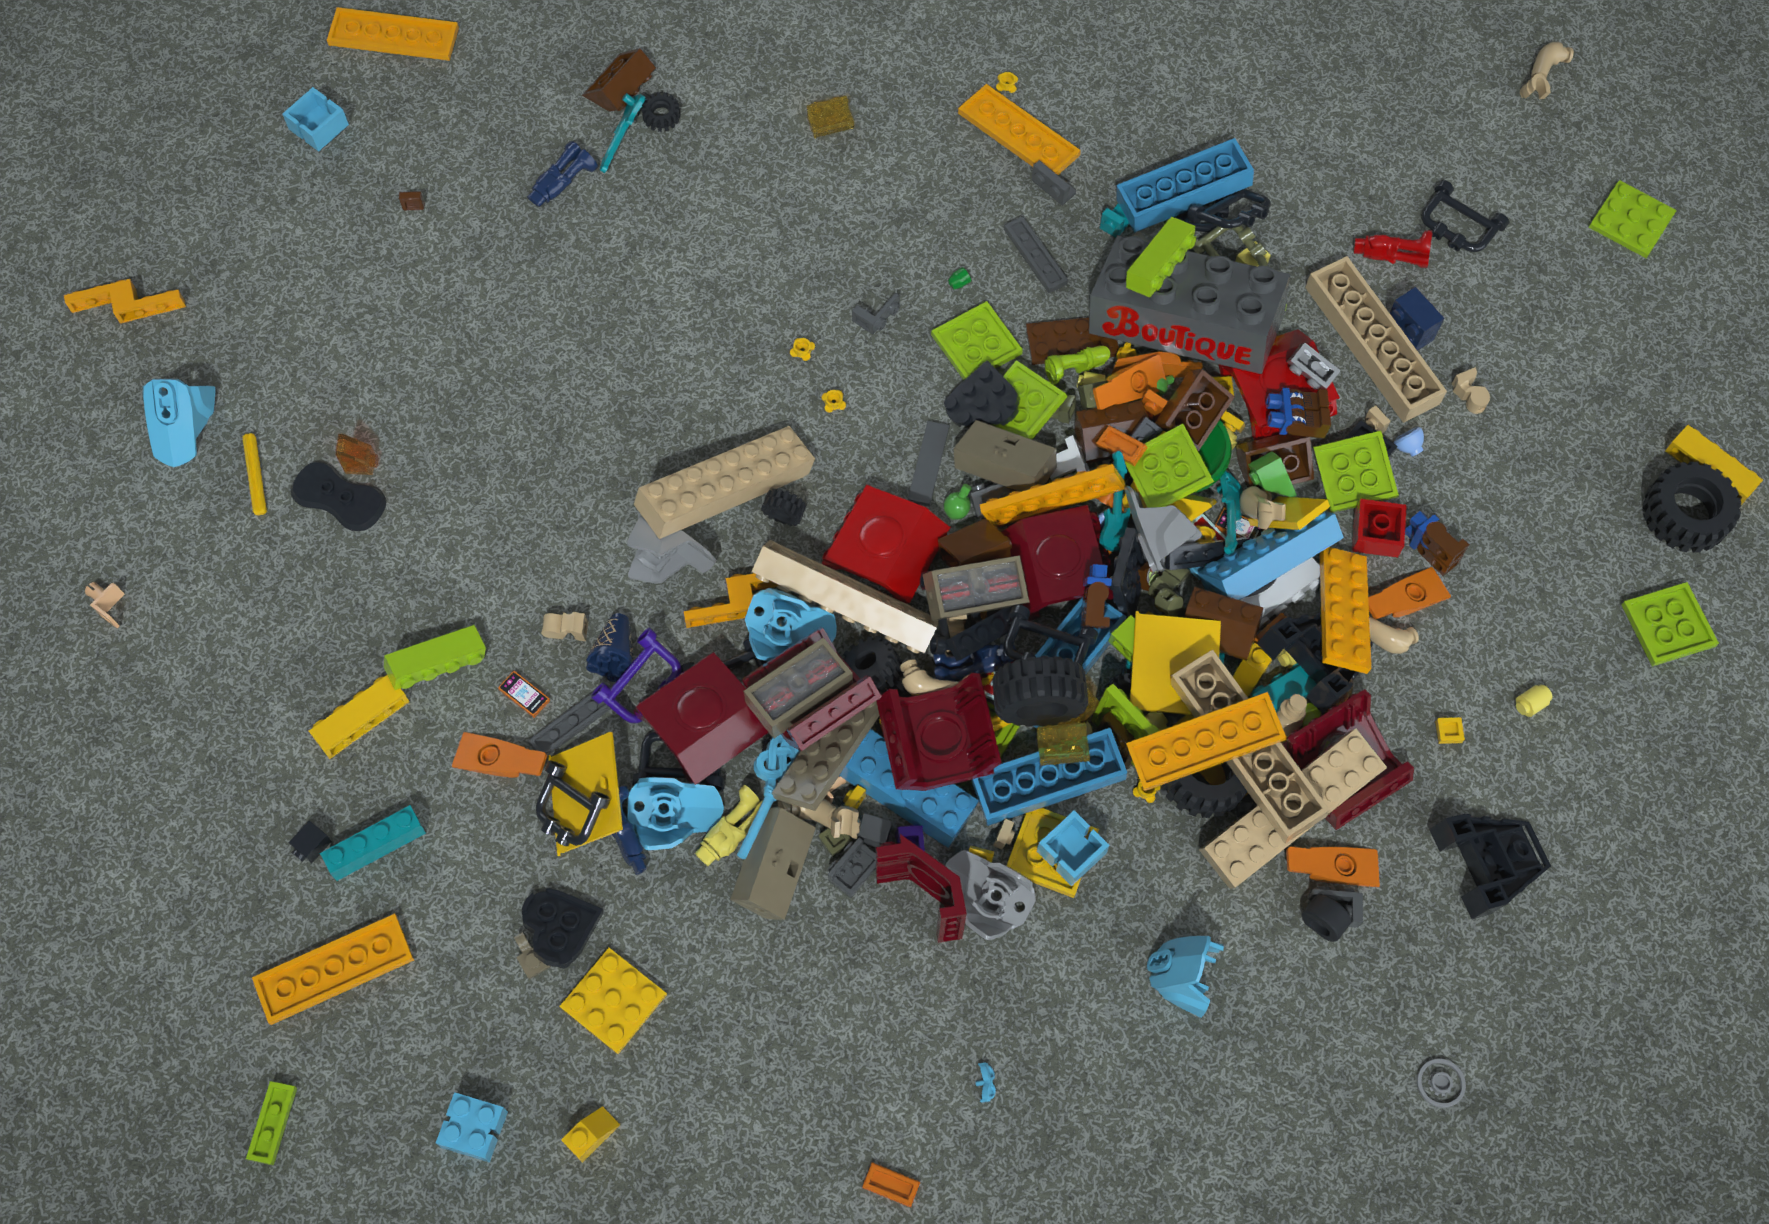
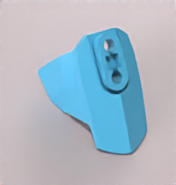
M152 379L143 386V401L153 456L168 466H180L197 456L196 438L214 412L215 387L188 386L179 379ZM162 387L168 390V394L167 391H162Z
M762 589L754 594L745 616L746 626L749 631V641L757 659L770 661L820 627L824 628L831 642L836 637L837 625L834 614L777 589ZM760 606L764 609V612L757 613L754 609ZM781 616L785 617L783 620H778Z
M640 778L638 783L629 791L627 819L636 830V834L644 849H669L682 843L692 833L708 832L721 819L724 806L715 786L682 783L675 778ZM642 801L645 807L637 809L635 803ZM662 803H666L668 805V808L666 810H661L659 805Z
M1210 936L1181 937L1163 943L1157 952L1150 956L1147 962V969L1152 972L1151 977H1149L1151 986L1167 1001L1202 1018L1208 1009L1210 999L1203 995L1204 992L1208 991L1209 987L1199 983L1202 976L1204 963L1206 961L1216 962V959L1206 954L1207 951L1215 953L1223 951L1224 944L1211 942Z

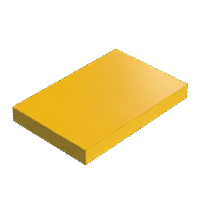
M1278 496L1271 502L1285 504V520H1272L1268 528L1300 530L1330 507L1328 499ZM1248 518L1251 526L1258 527L1257 519Z

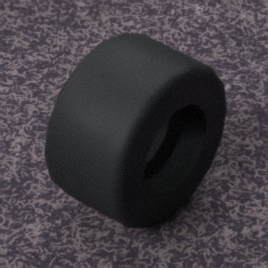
M1315 895L1301 913L1304 923L1330 942L1338 941L1351 924V917L1338 902L1324 895Z

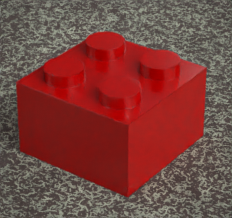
M1360 499L1354 510L1352 552L1398 558L1405 544L1406 505Z

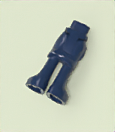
M569 141L557 162L552 164L546 172L538 177L535 185L532 187L533 191L527 198L537 207H540L544 202L549 203L550 200L556 198L572 183L573 177L579 171L585 169L586 171L594 172L598 165L585 149L581 150L577 143ZM572 160H574V161L570 164V166L564 171V173H561V171H562Z
M1000 644V646H984L959 661H956L954 656H948L946 652L943 655H933L936 664L934 668L935 677L938 680L958 682L971 673H979L981 677L983 674L997 671L1007 663L1015 662L1005 654L1004 644Z
M622 786L618 788L623 830L613 833L612 836L616 839L625 862L628 866H632L635 875H638L647 869L644 863L646 855L642 854L644 848L635 833L633 825L629 823L623 812L622 805L629 796V790L627 786Z

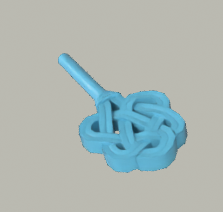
M781 734L775 739L772 738L767 744L766 751L761 752L754 761V771L757 777L765 781L764 800L737 853V856L742 859H746L773 801H776L772 795L776 780H778V783L800 753V750L790 746ZM787 757H790L791 761L787 764Z

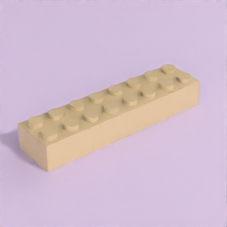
M1348 256L1311 273L1305 288L1401 421L1404 423L1440 405L1447 390Z
M787 426L639 487L634 506L657 537L661 539L766 494L769 490L780 488L803 478L810 473L815 458L792 428Z
M769 540L762 547L752 569L757 579L767 583L770 580L778 584L777 587L782 591L788 593L793 591L800 594V599L812 603V601L821 604V609L830 613L836 611L842 614L844 620L851 623L857 621L863 624V628L869 632L876 633L878 631L885 634L887 640L893 643L902 642L907 645L906 648L917 654L920 651L925 653L938 626V620L932 621L931 615L772 540Z
M1213 650L1179 670L1171 678L1172 687L1195 718L1248 699ZM1281 742L1226 761L1284 843L1292 840L1327 817L1329 808Z
M1354 729L1342 736L1300 770L1329 808V814L1387 767L1359 731ZM1256 804L1201 847L1199 851L1231 889L1236 888L1309 829L1284 843Z

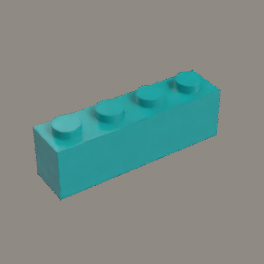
M1297 663L1290 668L1289 673L1285 675L1281 673L1275 676L1270 681L1271 684L1266 687L1260 685L1251 692V698L1268 692L1277 713L1281 703L1284 700L1290 699L1295 694L1301 695L1307 700L1306 696L1317 683Z
M409 805L320 854L330 874L338 881L426 834L415 811Z

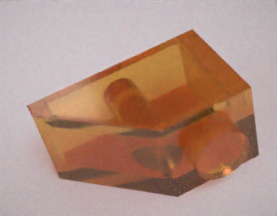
M338 434L335 454L345 474L373 475V470L378 467L379 460L372 446L345 434Z

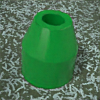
M963 267L955 271L948 279V283L953 290L963 288L972 281L970 275Z

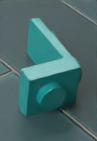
M1119 204L1113 210L1106 208L1102 213L1100 229L1115 238L1117 235L1120 236L1129 225Z

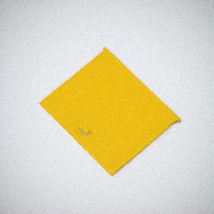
M1136 611L1130 702L1142 711L1192 715L1172 687L1171 678L1173 674L1211 650L1219 658L1221 621L1139 614V611Z
M608 732L552 757L549 755V760L561 763L567 767L562 779L588 798H590L593 791L603 793L611 798L608 808L601 809L588 840L582 845L577 846L573 844L563 846L556 842L557 856L623 830L613 732ZM554 786L552 789L554 818L558 819L564 827L572 829L575 832L574 834L578 836L590 811Z

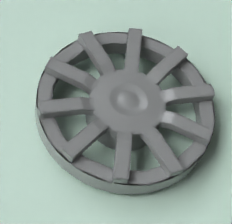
M1445 1059L1431 1060L1420 1068L1417 1075L1418 1091L1422 1098L1432 1106L1448 1108L1457 1104L1464 1096L1466 1089L1464 1075L1459 1067L1451 1061ZM1444 1064L1451 1067L1457 1073L1461 1089L1454 1101L1438 1103L1427 1096L1422 1087V1075L1428 1066ZM1437 1071L1435 1075H1430L1431 1080H1428V1084L1431 1085L1430 1090L1435 1091V1095L1441 1094L1446 1096L1445 1093L1451 1092L1453 1081L1447 1073Z

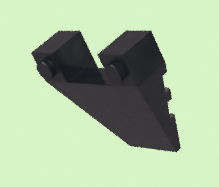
M1321 612L1313 616L1308 614L1301 615L1295 619L1291 617L1284 618L1270 627L1257 643L1273 661L1288 652L1317 683L1306 697L1322 714L1335 706L1352 688L1353 681L1359 674L1357 671L1322 663Z
M1464 813L1445 818L1429 829L1439 852L1456 847L1459 848L1477 887L1461 897L1472 920L1490 915L1507 905L1530 883L1551 867L1528 821L1504 818L1494 820L1488 816L1478 818ZM1523 826H1525V828H1526V830H1527V832H1528V834H1529V836H1530V838H1531V841H1532V843H1533V845H1534V847H1535V849H1536V851H1537V853H1538V855H1539V857H1540V859H1541V861H1542L1544 867H1542V865L1540 864V862H1539V860H1538V858H1537V856H1536V854H1535V852H1534V850H1533V848H1532V846H1531V844H1530V842H1529V840H1528V838H1527V836H1526V834H1525V832H1524V830H1523Z

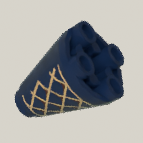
M620 613L613 614L608 619L586 659V669L589 672L607 677L611 682H617L634 661L629 618Z

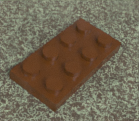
M1089 318L1026 324L1032 365L1045 364L1048 356L1077 354L1087 347L1106 346L1110 350V357H1116L1119 350L1117 340L1089 333Z

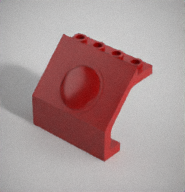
M1299 329L1276 336L1262 374L1219 364L1221 376H1233L1250 414L1252 437L1254 440L1279 435V428L1268 427L1267 420L1270 411L1277 412V409L1266 408V399L1269 393L1280 394L1282 388L1296 389L1302 392L1317 393L1318 391L1307 384L1308 379L1302 374L1300 376L1294 374L1289 369L1290 365L1287 363L1288 359L1302 343H1306L1319 353L1314 341ZM1333 382L1327 387L1330 417L1337 415L1336 399L1340 398Z
M866 484L863 491L856 496L852 510L844 517L843 526L835 533L831 547L823 554L821 564L833 570H845L877 583L893 594V598L906 604L910 603L920 585L921 573L928 570L939 550L938 539L946 536L951 527L926 507Z

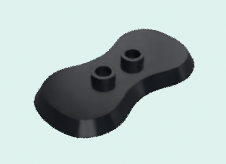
M313 462L305 466L295 477L291 485V496L297 504L307 508L327 511L342 526L351 531H364L371 528L380 519L386 507V497L378 488L350 482L332 465L324 462Z

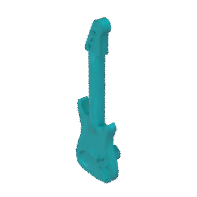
M626 93L623 96L622 100L627 103L621 121L614 131L615 135L602 159L599 169L601 172L605 173L608 170V166L629 125H632L637 112L642 108V104L646 100L644 95L638 94L635 97H631Z
M1117 451L1112 454L1114 459L1113 465L1124 480V474L1127 473L1123 454ZM1123 490L1114 493L1112 513L1109 508L1104 510L1105 525L1099 538L1103 548L1120 553L1119 541L1121 537H1124L1131 513L1130 508L1124 509V513H1122Z
M1226 471L1220 478L1221 485L1217 487V492L1220 495L1223 494L1221 501L1227 504V537H1225L1224 551L1229 555L1234 553L1238 544L1236 541V521L1242 518L1239 499L1243 491L1240 483Z

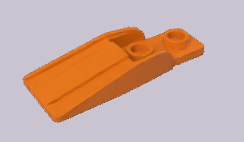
M1155 352L1118 359L1111 375L1118 370L1154 355H1160L1165 377L1172 375L1174 378L1186 377L1190 370L1202 369L1203 366L1201 362H1181L1180 357L1174 353Z
M1154 355L1118 370L1107 377L1109 382L1093 388L1097 409L1103 410L1114 404H1122L1143 398L1149 389L1154 393L1159 392L1157 389L1158 380L1161 378L1166 380L1160 355Z
M1430 567L1404 578L1378 594L1368 597L1369 612L1374 619L1390 614L1394 618L1402 617L1449 599L1451 595L1434 568Z
M464 732L452 767L509 778L518 777L519 773L540 776L547 754L541 751L529 750L496 738Z
M1289 847L1286 850L1287 870L1289 872L1310 874L1309 877L1312 880L1326 883L1368 887L1380 886L1378 851L1376 849L1350 847H1311L1307 849Z

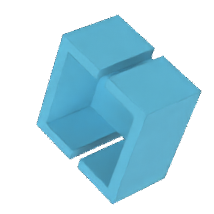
M314 87L282 114L288 129L301 139L304 138L305 142L318 152L349 125L343 109L330 99L327 100V97Z
M1076 811L1070 813L1043 838L1037 848V852L1052 867L1055 864L1057 865L1056 871L1071 886L1107 853L1109 844L1094 829L1090 832L1088 840L1085 838L1090 825Z
M454 1092L446 1113L450 1120L449 1122L443 1121L436 1144L441 1148L490 1163L498 1139L489 1133L492 1130L500 1135L508 1111L504 1107Z

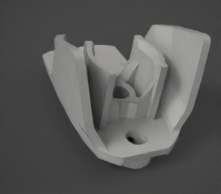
M1130 486L1124 487L1136 529L1140 532L1137 533L1149 566L1152 572L1166 570L1165 557L1182 544L1196 542L1202 537V533L1175 506L1143 508L1139 494Z
M638 512V521L627 540V546L638 549L629 569L628 578L658 584L663 583L686 565H691L704 573L710 570L716 563L715 557L705 547L682 530L659 539L640 512Z
M966 850L957 853L945 864V867L960 877L967 913L965 923L974 932L986 940H991L1003 936L1009 930L1024 924L1036 902L1035 889L1031 880L1001 863H992ZM996 890L1001 892V898L995 896ZM1019 901L1023 902L1025 905V909H1017L1015 903Z

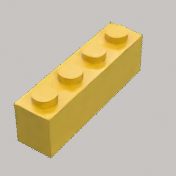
M1689 425L1680 432L1665 450V452L1680 463L1686 462L1688 464L1690 461L1698 462L1699 465L1705 463L1711 465V468L1714 470L1719 469L1722 471V475L1725 478L1729 477L1732 481V487L1737 488L1739 493L1737 498L1741 499V505L1763 481L1754 471L1746 468L1735 457L1727 454L1716 443L1711 442L1698 430L1693 429Z
M388 675L376 679L373 685L365 691L358 692L347 704L337 707L333 714L326 719L317 721L312 729L309 730V733L328 758L331 759L409 703V700L401 688L394 690Z

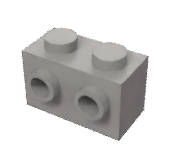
M1306 343L1300 344L1287 361L1290 365L1289 369L1297 376L1302 374L1308 379L1307 384L1315 390L1319 388L1327 389L1341 371Z

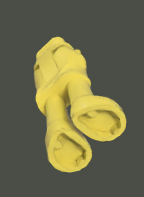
M743 785L740 788V802L726 817L724 815L708 831L700 843L702 846L695 852V855L706 866H709L715 859L719 861L722 857L729 856L746 837L763 802H760L759 798L748 786ZM755 808L753 813L738 828L734 826L743 816Z

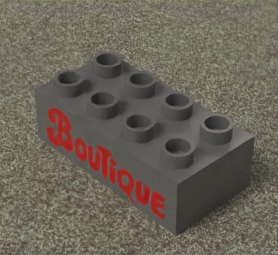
M1117 235L1090 295V334L1262 374L1285 314L1290 274L1275 271L1269 266L1257 267L1234 262L1224 256L1212 257L1187 251L1182 262H1178L1174 267L1171 276H1167L1164 279L1161 288L1158 291L1156 290L1151 297H1147L1126 288L1128 269L1150 243L1138 237H1122Z

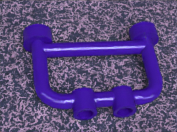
M647 628L637 640L644 648L643 651L610 689L607 685L601 683L591 694V698L598 704L604 702L629 723H639L642 720L638 719L635 714L630 713L615 698L655 651L672 667L671 675L659 685L658 689L677 678L682 670L678 659L656 640L657 634L651 628Z

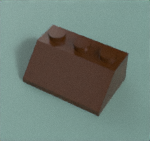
M640 48L620 53L582 96L609 112L620 111L627 105L622 100L623 96L626 93L631 97L636 95L640 90L638 87L652 77L651 73L656 67Z
M1203 369L1190 370L1154 423L1165 432L1184 424L1197 451H1199L1235 396Z
M1142 400L1112 405L1103 410L1093 408L1076 411L1074 430L1086 463L1112 459V454L1099 448L1096 442L1108 425L1130 435L1143 416L1148 418Z
M1287 433L1286 435L1279 434L1236 445L1238 464L1247 488L1251 486L1262 488L1258 484L1254 485L1249 477L1251 470L1248 464L1271 451L1281 458L1292 485L1314 480L1310 437Z
M1194 587L1184 618L1221 621L1219 652L1247 661L1262 620L1263 607Z

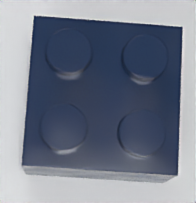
M1416 287L1397 298L1390 310V315L1417 351L1435 339L1445 319Z

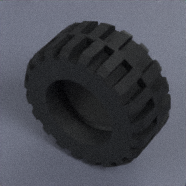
M1690 461L1688 464L1681 462L1675 466L1668 467L1660 474L1645 495L1646 499L1643 502V509L1646 511L1643 515L1645 521H1650L1648 528L1651 532L1655 531L1658 534L1656 536L1657 539L1660 541L1664 539L1668 542L1667 546L1671 548L1675 546L1680 547L1679 551L1688 552L1689 549H1692L1693 553H1697L1703 549L1705 551L1712 549L1732 531L1741 515V499L1737 498L1739 495L1736 487H1732L1730 478H1725L1722 475V471L1719 469L1714 470L1711 468V465L1705 463L1699 465L1698 462ZM1675 494H1689L1699 499L1708 510L1709 520H1696L1684 514L1675 501Z
M1041 656L1038 658L1028 657L1024 660H1015L1014 663H1007L1004 667H1000L992 678L995 713L1001 720L1009 724L1013 723L1017 726L1025 725L1028 727L1036 725L1046 726L1048 724L1055 725L1059 724V722H1067L1071 718L1079 717L1088 706L1085 670L1078 662H1073L1069 658Z
M1227 762L1221 763L1226 775V782L1223 784L1207 785L1198 781L1190 774L1160 785L1162 791L1166 790L1168 792L1166 798L1170 802L1174 800L1177 803L1176 808L1181 811L1186 809L1189 811V815L1195 817L1199 813L1202 818H1210L1213 813L1214 816L1218 817L1224 815L1226 811L1230 812L1241 802L1247 793V790Z

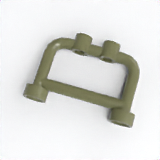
M1242 225L1232 228L1258 265L1267 266V261L1263 256L1267 252L1260 242L1258 244L1253 242L1252 239L1255 238V235L1249 227L1244 229ZM1218 226L1201 239L1197 240L1196 238L1195 245L1193 246L1194 251L1198 254L1206 251L1209 256H1219L1210 242L1230 229Z

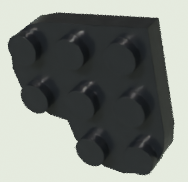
M986 360L945 399L944 406L950 420L959 427L961 425H973L976 420L983 421L988 425H1006L1019 413L1020 397L1014 387Z
M550 888L536 894L531 893L522 906L523 926L534 934L532 938L534 956L548 966L562 969L568 968L579 957L603 915V908Z

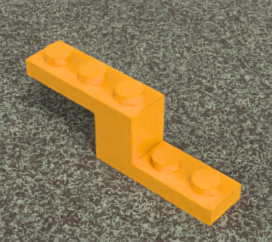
M130 279L119 280L115 283L99 285L91 289L75 291L64 295L65 303L72 313L112 303L113 313L120 324L186 307L185 300L179 290H170L162 294L138 299L137 290Z
M755 573L747 575L734 574L730 578H726L730 604L716 603L712 607H693L688 611H684L686 628L743 619L753 597L752 591L777 587L778 584L770 580L768 583L756 578Z

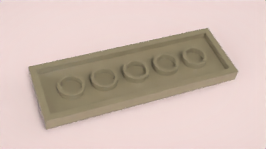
M873 702L809 747L800 751L773 790L772 795L774 799L816 811L879 717L877 702Z

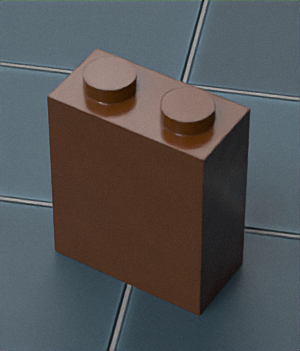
M986 518L938 539L940 558L950 568L1011 557L1010 549L1012 544L1010 539L1004 536Z

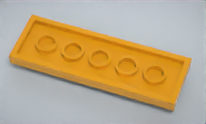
M337 7L327 37V43L329 46L450 61L459 26L458 22Z
M987 84L958 108L959 115L1032 167L1040 160L1055 174L1059 175L1080 156V149Z
M1104 464L1092 471H1080L1069 478H1057L1049 484L1034 485L1026 491H1015L1003 498L989 499L986 503L980 504L981 513L992 525L1002 527L1024 518L1042 515L1125 490L1124 487L1126 486L1125 481L1114 465Z
M1328 547L1320 552L1322 663L1368 674L1371 670L1367 556Z
M1266 692L1128 742L1126 745L1143 790L1146 791L1282 742L1287 737L1270 696Z
M393 914L252 977L267 1021L270 1025H273L414 961L398 917L396 914Z

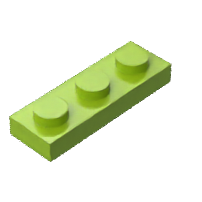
M270 1081L246 1156L247 1160L274 1166L297 1087Z

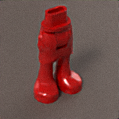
M1432 230L1423 231L1420 238L1414 240L1386 235L1366 236L1365 239L1355 238L1354 254H1364L1363 257L1388 261L1392 264H1395L1397 260L1417 265L1420 268H1428ZM1398 249L1408 250V251H1414V252H1403V251H1398Z

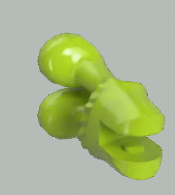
M1096 346L1093 348L1087 347L1077 354L1048 356L1045 360V372L1049 382L1053 385L1058 384L1060 379L1063 378L1064 370L1074 368L1076 373L1080 374L1104 365L1110 358V350L1106 346Z

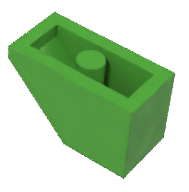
M1271 451L1248 464L1251 470L1249 477L1254 485L1258 484L1264 490L1288 497L1297 496L1281 458Z

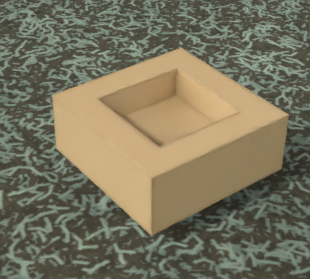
M1376 405L1368 411L1364 419L1367 425L1376 431H1382V433L1387 430L1391 422Z
M1008 819L1003 821L993 844L994 847L1002 850L1005 844H1011L1015 831L1011 830L1014 822Z

